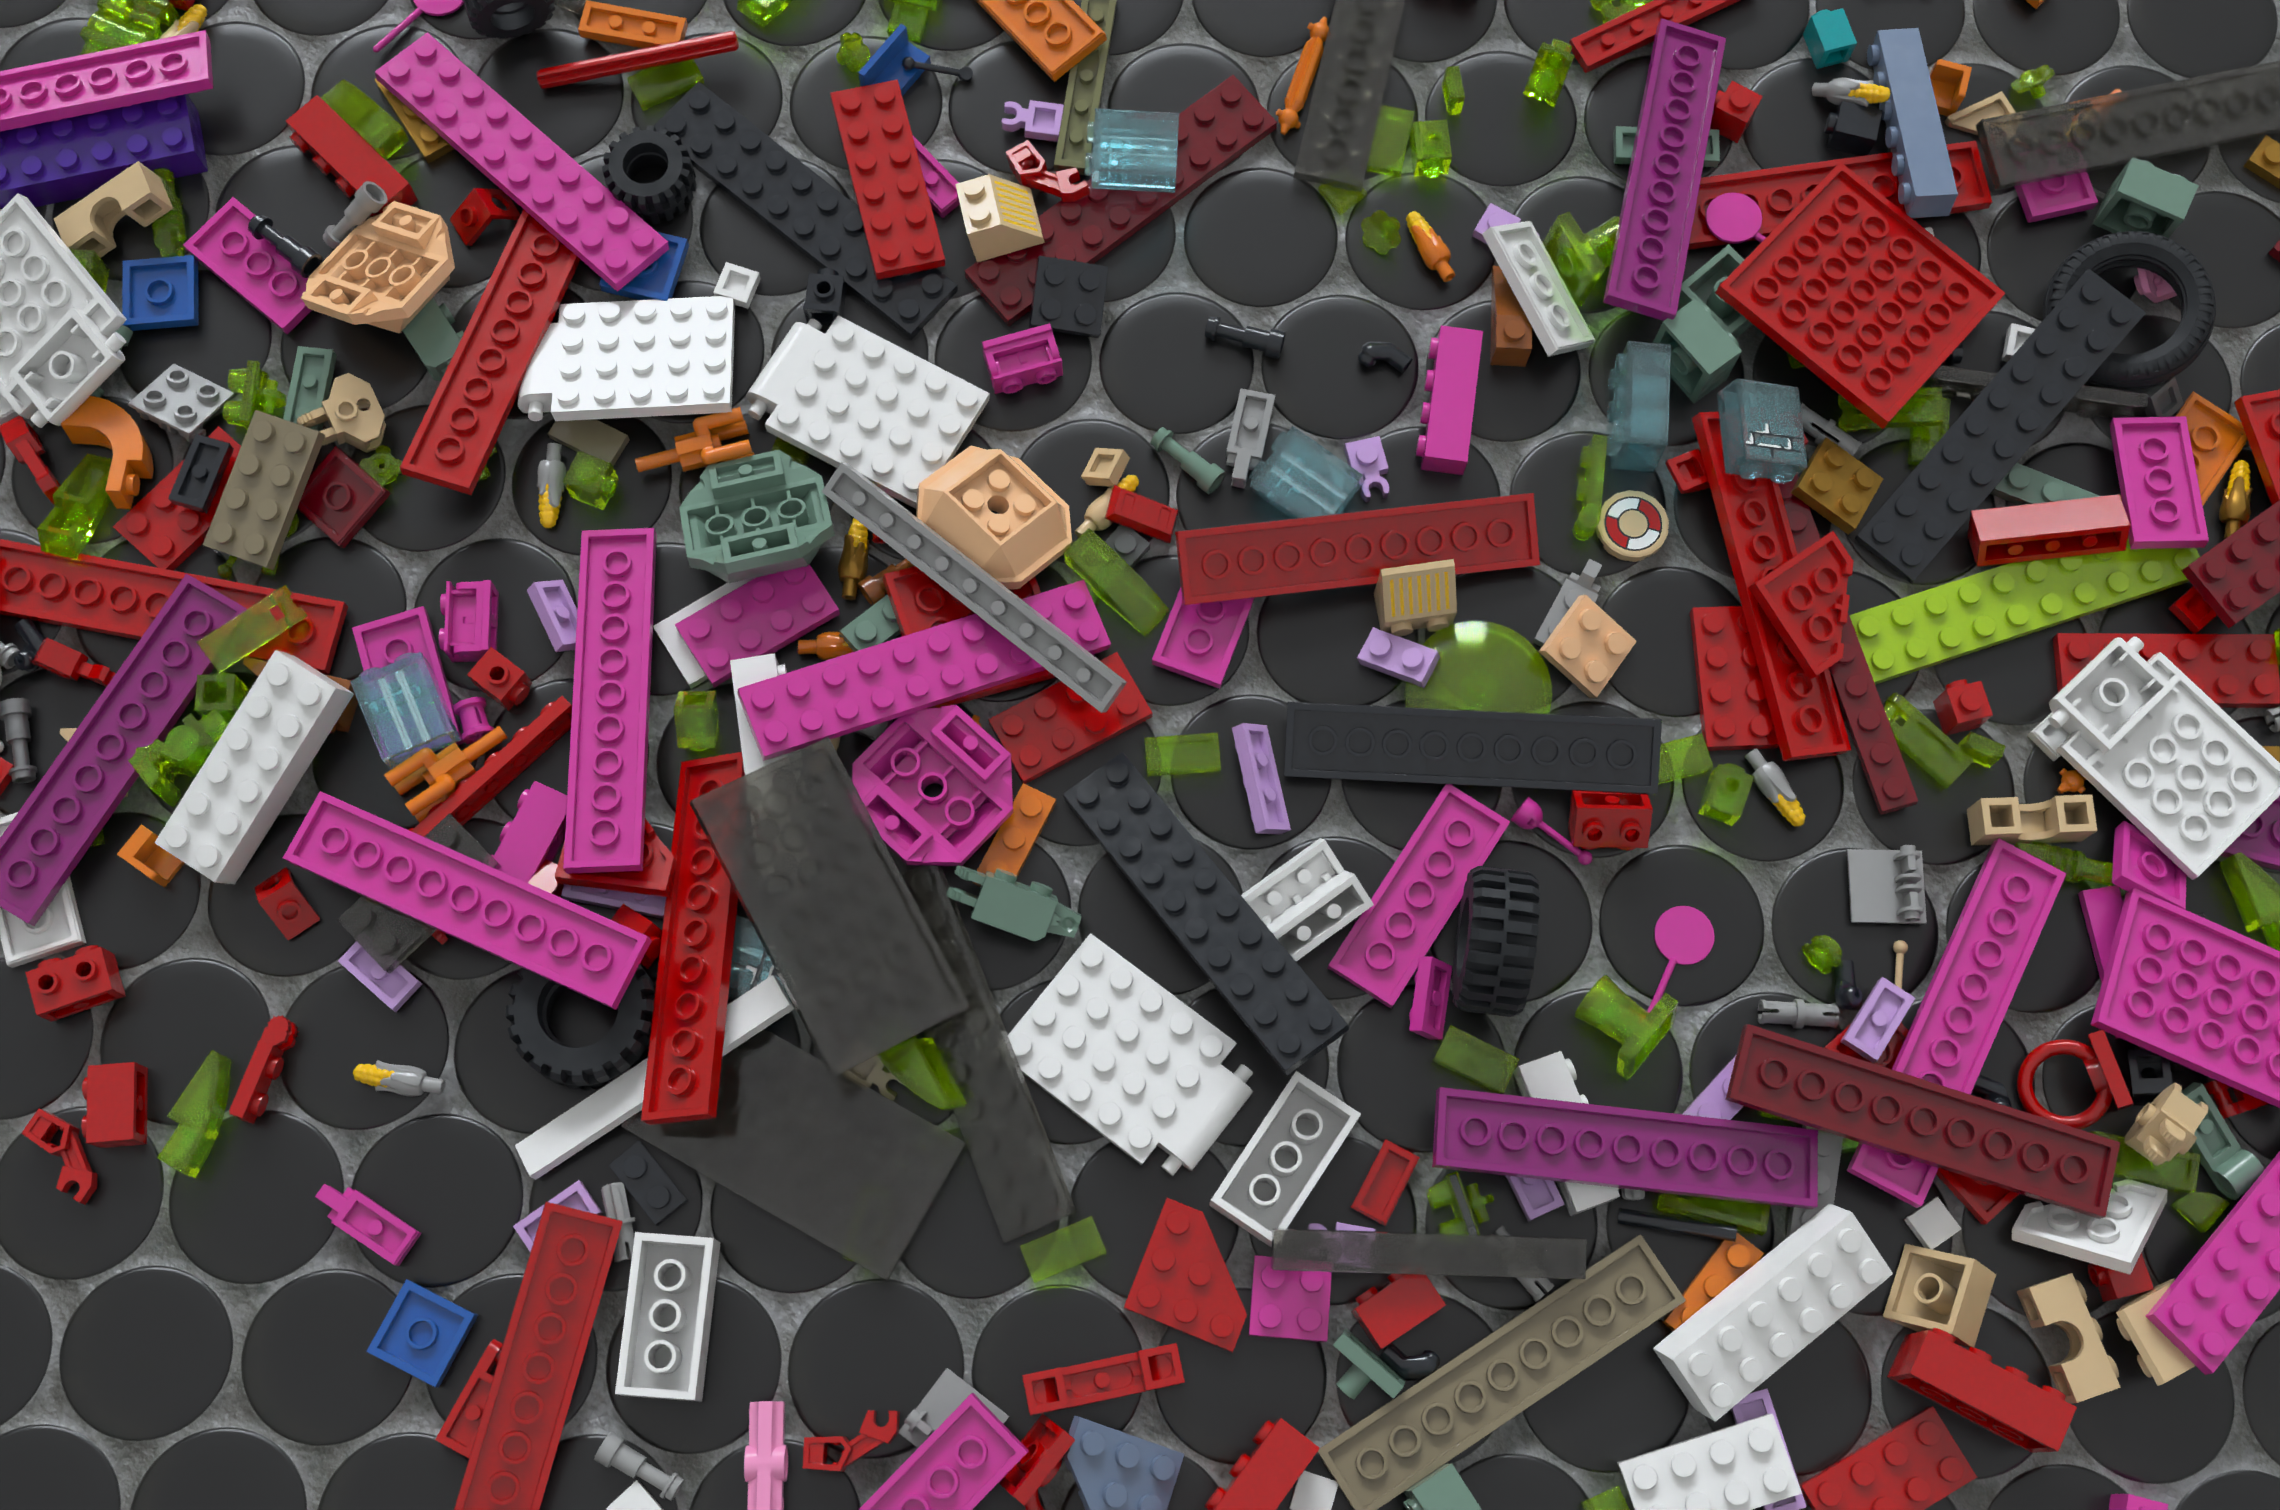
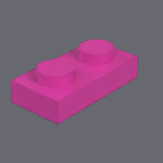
M1432 956L1419 957L1418 970L1415 973L1413 1006L1409 1013V1031L1430 1040H1442L1452 966Z

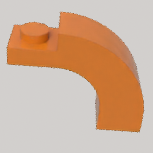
M89 396L73 414L61 422V426L72 444L100 445L113 451L105 491L116 509H131L133 498L140 491L139 478H153V458L150 448L135 421L124 409L109 400Z

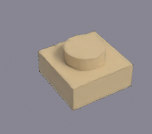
M1095 448L1081 477L1087 485L1117 486L1130 457L1123 449Z

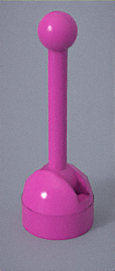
M1530 797L1524 800L1510 819L1523 829L1539 827L1576 855L1580 864L1588 865L1591 863L1592 854L1589 851H1582L1578 847H1573L1570 841L1542 821V809Z

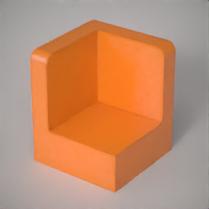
M1943 59L1937 60L1930 72V78L1940 115L1950 116L1956 113L1965 98L1972 67Z
M141 824L117 855L165 888L184 865V862L155 844L154 842L158 835Z

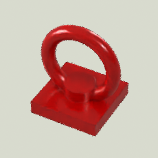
M2104 1029L2088 1034L2092 1048L2078 1041L2059 1039L2039 1045L2026 1056L2018 1072L2017 1091L2027 1113L2081 1130L2096 1123L2106 1113L2112 1098L2117 1110L2133 1106L2132 1098ZM2072 1055L2083 1060L2096 1092L2093 1103L2085 1111L2073 1116H2060L2049 1112L2038 1102L2033 1090V1078L2037 1068L2050 1057Z
M1042 1414L1021 1441L1029 1452L1008 1472L999 1484L1022 1503L1026 1510H1044L1039 1500L1038 1488L1047 1485L1055 1477L1061 1467L1062 1457L1075 1442V1439Z

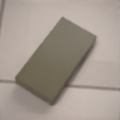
M596 419L555 421L548 432L550 439L610 469L613 468L630 441L628 435Z

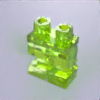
M100 0L97 2L98 11L91 15L87 26H84L79 33L86 42L80 55L158 40L162 35L159 27L160 23L171 27L175 19H180V15L168 0Z
M216 709L199 721L192 714H189L182 719L185 725L177 726L168 733L166 742L163 743L156 739L148 746L137 747L136 753L128 760L148 787L172 808L177 804L181 795V791L174 784V777L178 774H185L195 779L229 725V722Z

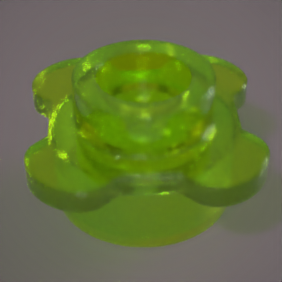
M382 445L377 447L376 453L371 457L362 459L360 466L377 482L385 486L393 482L398 474L401 473L400 465L402 461L395 459L391 455V449L388 446ZM381 463L385 464L382 469L379 468Z
M1827 935L1814 936L1811 939L1812 943H1805L1802 946V951L1807 956L1809 963L1824 974H1829L1832 971V966L1838 967L1842 962V950L1839 944Z

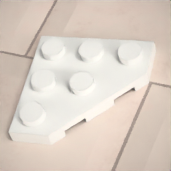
M2130 1179L2114 1182L2113 1189L2110 1192L2106 1217L2101 1219L2054 1204L2043 1205L2041 1201L2025 1204L2012 1228V1240L2131 1274L2167 1202L2168 1190Z

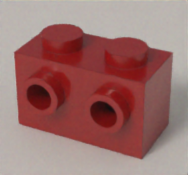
M1572 790L1568 830L1573 847H1581L1588 850L1598 847L1619 848L1621 850L1648 848L1653 813L1648 794Z
M90 945L76 950V955L63 960L61 958L48 959L40 962L38 968L25 972L36 1015L53 1022L125 997L115 954L101 946Z

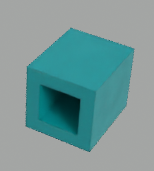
M1843 8L1833 11L1825 9L1815 13L1810 17L1803 32L1804 40L1816 69L1847 62L1857 45Z

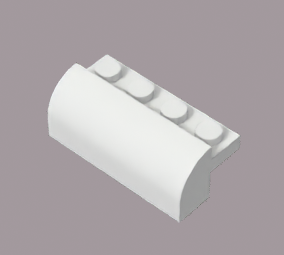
M1319 838L1241 895L1295 961H1298L1374 905L1356 875L1343 869L1326 840Z

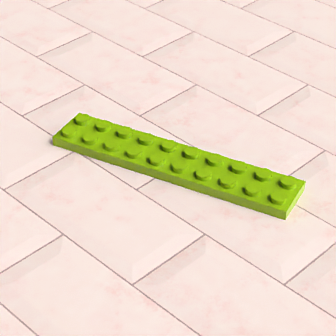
M2128 538L2125 551L2008 563L1849 616L1876 685L2190 582L2181 570L2197 560L2200 555L2196 548L2130 549Z

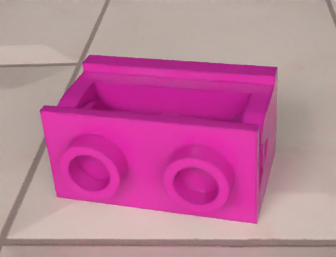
M1050 323L982 342L983 357L995 394L1001 392L1006 394L1015 393L1021 390L1023 386L1034 383L1048 384L1056 380L1057 377L1063 376L1062 359L1060 358Z
M491 580L456 583V589L450 581H446V594H441L440 609L442 615L445 616V627L439 630V646L452 662H477L490 647L497 651L499 592Z

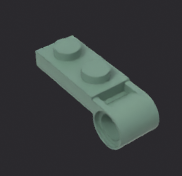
M2193 1082L2181 1093L2196 1104L2202 1101L2209 1107L2207 1115L2195 1131L2197 1139L2191 1148L2218 1190L2227 1198L2236 1200L2249 1190L2265 1168L2252 1153L2240 1147L2204 1085Z

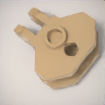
M350 373L334 379L329 399L322 401L321 408L305 413L296 420L299 425L307 428L328 421L330 428L319 431L325 434L322 445H327L334 441H337L338 445L346 442L366 453L381 447L386 430L385 415L370 383Z
M2176 1082L2165 1088L2152 1103L2146 1104L2141 1109L2135 1119V1123L2125 1136L2124 1143L2156 1166L2163 1165L2165 1161L2170 1162L2177 1153L2184 1155L2189 1151L2197 1139L2195 1131L2208 1113V1105L2202 1101L2196 1104L2181 1093L2182 1087Z

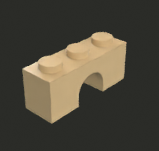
M138 161L54 218L61 240L75 257L90 265L117 247L113 238V230L116 223L123 216L128 215L143 227H147L172 210L173 207L162 179Z
M2092 795L2054 796L2048 801L2034 804H2019L2018 797L1980 798L1967 809L1971 846L1992 845L1993 841L1998 838L2009 844L2082 842L2097 832Z
M2073 1273L2058 1276L2017 1291L2031 1328L2054 1324L2063 1329L2069 1338L2070 1349L2066 1358L2061 1362L2048 1366L2057 1390L2066 1395V1402L2070 1404L2079 1403L2121 1388L2117 1380L2119 1377L2117 1365L2112 1357L2106 1354L2101 1342L2103 1339L2101 1327L2097 1320L2090 1316L2085 1304L2087 1301L2085 1289L2080 1281L2075 1280Z

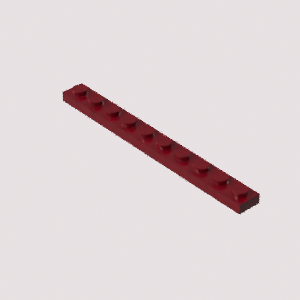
M1793 470L1776 476L1797 553H1800L1821 538L1809 506L1791 493L1798 480L1797 473ZM1848 613L1847 623L1843 625L1841 643H1844L1843 658L1830 666L1829 670L1838 702L1878 811L1882 815L1916 805L1918 798Z

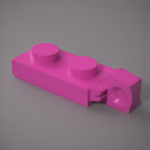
M324 1184L315 1196L332 1208L327 1216L332 1220L331 1223L395 1266L401 1264L422 1234L360 1191L353 1190L350 1187L342 1194L330 1185Z

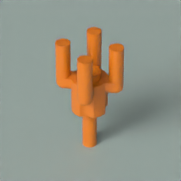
M741 407L732 408V412L713 413L696 418L693 421L695 432L674 437L676 448L635 458L638 472L678 462L681 463L683 472L707 467L711 464L755 455L752 452L749 439L724 446L721 443L723 440L749 434Z
M498 726L462 751L455 742L438 754H435L432 749L425 747L385 773L384 776L400 796L422 781L426 780L428 782L429 788L405 803L408 810L420 823L427 817L429 810L434 805L444 802L456 791V787L462 780L476 773L471 762L508 737L501 727Z

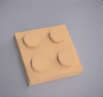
M1580 595L1541 647L1539 653L1589 698H1597L1637 641L1587 595Z

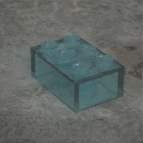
M1628 341L1623 353L1616 356L1615 369H1610L1608 389L1614 390L1613 401H1609L1607 409V422L1613 423L1612 434H1608L1606 440V455L1611 456V469L1654 472L1668 445L1671 344Z

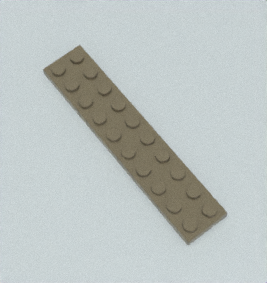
M1640 1234L1322 1446L1317 1453L1353 1510H1377L1686 1300Z

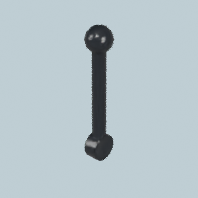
M905 57L902 60V67L905 70L916 68L959 76L960 80L964 82L969 81L973 76L972 69L967 66L955 69L917 62L912 57Z

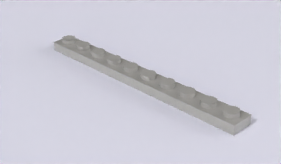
M845 462L840 463L822 490L823 494L1101 713L1107 712L1127 682L851 465Z

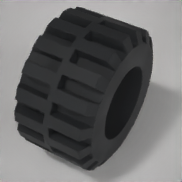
M463 0L472 29H475L476 33L486 35V37L492 39L517 38L530 34L535 29L546 24L545 21L550 20L553 16L552 12L555 11L554 0Z
M647 126V129L642 131L640 127L632 128L633 133L629 135L626 132L619 135L620 141H612L609 145L611 153L605 152L603 160L605 165L602 166L606 185L618 201L621 200L645 222L649 219L652 224H660V219L665 217L668 222L674 219L673 214L675 212L682 214L686 210L684 203L691 204L694 198L692 191H696V175L685 144L682 145L681 139L676 134L671 136L667 129L661 128L658 132L655 126ZM648 167H661L667 170L659 180L653 183L641 184L633 181L634 177L641 170Z

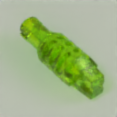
M158 168L152 172L162 179L173 209L152 223L155 246L160 250L161 257L185 256L183 244L184 240H186L183 204L176 197L174 173L166 168Z
M2017 842L2014 845L2067 873L2064 880H2067L2069 883L2086 880L2113 886V863L2087 858L2082 851H2072V849L2065 847L2062 849L2060 846H2051L2047 843L2033 842L2032 844Z

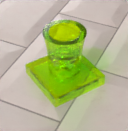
M1570 211L1557 216L1542 242L1577 307L1583 305L1605 269L1610 267L1620 218L1618 216L1611 217L1598 227L1584 234Z
M1604 975L1584 997L1575 1013V1018L1594 1026L1622 1045L1618 1051L1616 1073L1629 1081L1674 1025L1678 1001L1665 993L1653 1009L1647 1012L1625 994L1608 975Z

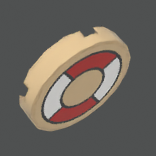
M1628 490L1616 493L1604 502L1596 518L1595 531L1598 539L1600 538L1604 545L1603 548L1610 555L1620 560L1637 562L1650 557L1652 554L1654 555L1660 550L1668 535L1669 520L1665 509L1654 497L1644 492Z

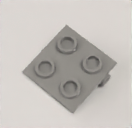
M172 364L128 403V406L136 409L142 419L150 420L158 424L162 429L168 428V431L172 434L179 431V435L192 443L195 434L206 436V430L202 429V424L234 396V393L176 364Z
M1915 845L1900 846V850L1847 849L1851 923L1927 924L1922 851L1916 850Z
M946 1368L918 1407L913 1409L904 1421L905 1424L898 1433L919 1448L971 1393H974L1003 1424L1009 1416L950 1369Z

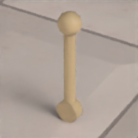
M1898 940L1893 945V950L1896 953L1894 984L1902 989L1904 954L1908 951V944L1903 940Z

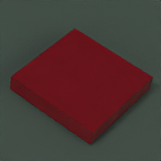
M335 446L310 475L297 509L338 546L345 548L391 493L341 448Z

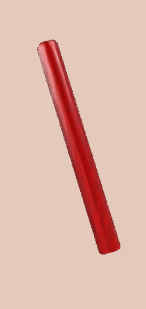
M728 31L543 68L537 71V80L540 88L546 89L732 52L739 48V42L735 31Z

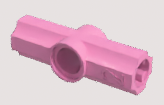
M784 1401L750 1402L749 1445L746 1446L744 1455L745 1482H748L747 1510H784V1482L787 1481L788 1447L784 1445Z

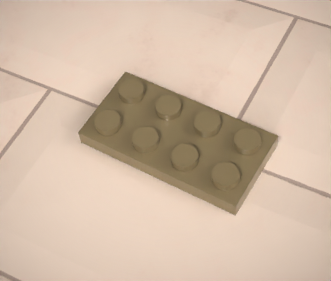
M255 410L203 545L273 570L324 441L325 434Z

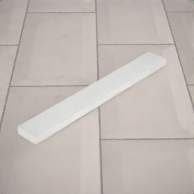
M774 975L727 1005L722 1057L794 1010L783 987ZM648 1058L515 1145L531 1178L538 1179L642 1110Z

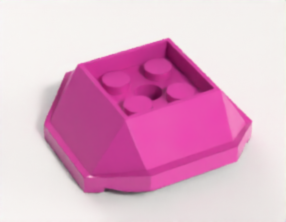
M957 705L923 709L898 717L852 763V813L907 865L962 866L1013 814L1011 753ZM929 784H940L943 787L942 793L936 797L926 796L923 792Z

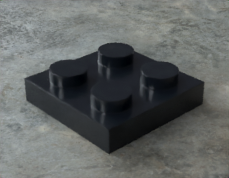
M1039 255L1036 264L1029 328L1050 323L1054 332L1099 338L1108 266Z

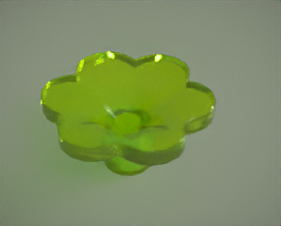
M843 33L840 36L841 46L836 54L837 61L841 65L847 64L848 69L852 73H857L870 58L869 48L863 44L862 37L858 33Z
M2049 65L2028 70L2022 73L2019 79L2013 81L2011 87L2017 93H2024L2030 90L2033 99L2041 98L2046 94L2043 85L2054 76L2055 72Z
M1377 210L1372 216L1364 218L1361 222V228L1364 231L1363 243L1367 247H1374L1377 253L1386 254L1391 248H1395L1401 243V236L1398 232L1400 223L1395 217H1389L1385 211Z

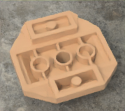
M393 201L383 208V213L370 217L362 225L357 226L313 271L307 280L306 291L303 292L301 297L302 301L308 309L353 325L369 324L400 334L450 280V273L455 269L448 227L441 215Z
M971 445L919 483L916 517L1008 589L1021 588L1070 549L1072 534L1069 505L1019 458L1009 456L1001 449L986 450Z

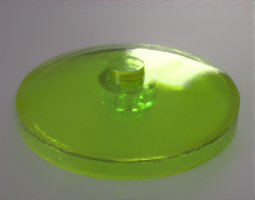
M1486 621L1460 622L1433 634L1422 645L1437 650L1440 659L1425 688L1405 681L1404 697L1406 707L1549 714L1552 703L1550 675L1543 658L1535 647L1516 631L1503 625Z

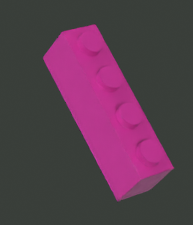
M1441 325L1438 337H1431L1428 359H1434L1433 370H1427L1424 391L1430 392L1429 403L1423 402L1420 423L1426 424L1425 435H1419L1416 448V456L1422 457L1421 470L1456 475L1464 474L1468 462L1483 331Z
M534 781L531 788L525 789L521 794L517 804L519 810L512 822L509 821L504 826L500 834V846L495 855H490L484 863L526 883L530 881L546 859L551 862L554 861L565 840L567 795L537 781Z

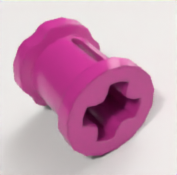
M483 697L467 698L453 705L454 714L459 716L464 732L461 735V739L466 744H473L494 729L488 723L484 709L487 703Z

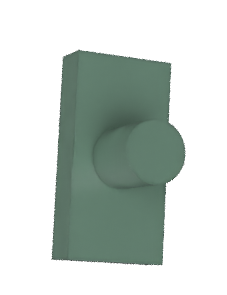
M1347 1328L1336 1339L1333 1346L1353 1363L1336 1383L1337 1386L1347 1396L1355 1399L1372 1379L1394 1399L1404 1387L1406 1380L1401 1378Z

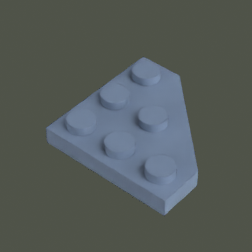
M1074 1416L1068 1434L1075 1439V1442L1064 1454L1063 1460L1079 1488L1078 1494L1085 1510H1167L1184 1453Z

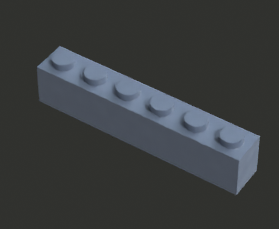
M1919 28L1878 30L1873 45L1868 46L1867 62L1869 66H1873L1874 84L1890 89V98L1888 101L1880 103L1879 110H1883L1881 120H1885L1887 128L1885 134L1886 146L1891 148L1893 154L1892 173L1894 176H1898L1899 203L1904 204L1905 212L1911 218L1949 216L1958 192Z

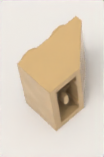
M2174 1278L2155 1286L2153 1290L2131 1297L2116 1312L2119 1317L2116 1319L2121 1334L2127 1341L2132 1340L2140 1354L2137 1355V1360L2142 1371L2148 1378L2153 1377L2157 1386L2195 1367L2146 1317L2175 1281Z

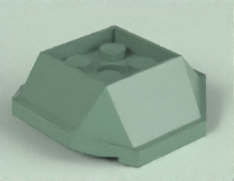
M780 450L708 465L700 476V482L689 492L679 507L690 568L706 570L728 583L809 566L823 543L835 536L827 496L822 493L825 487L822 476L810 468L792 461L790 456Z

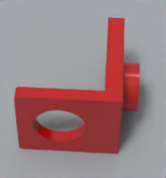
M474 188L451 216L450 221L464 244L472 246L493 219L518 220L520 213L510 197L502 190ZM492 198L500 200L506 206L507 210H502L499 207H497L492 201Z
M287 867L254 887L258 903L287 940L297 936L320 920L317 912L294 884L291 872ZM280 881V882H279L278 884H276L274 887L268 889V888L271 887L273 884H275L276 882Z

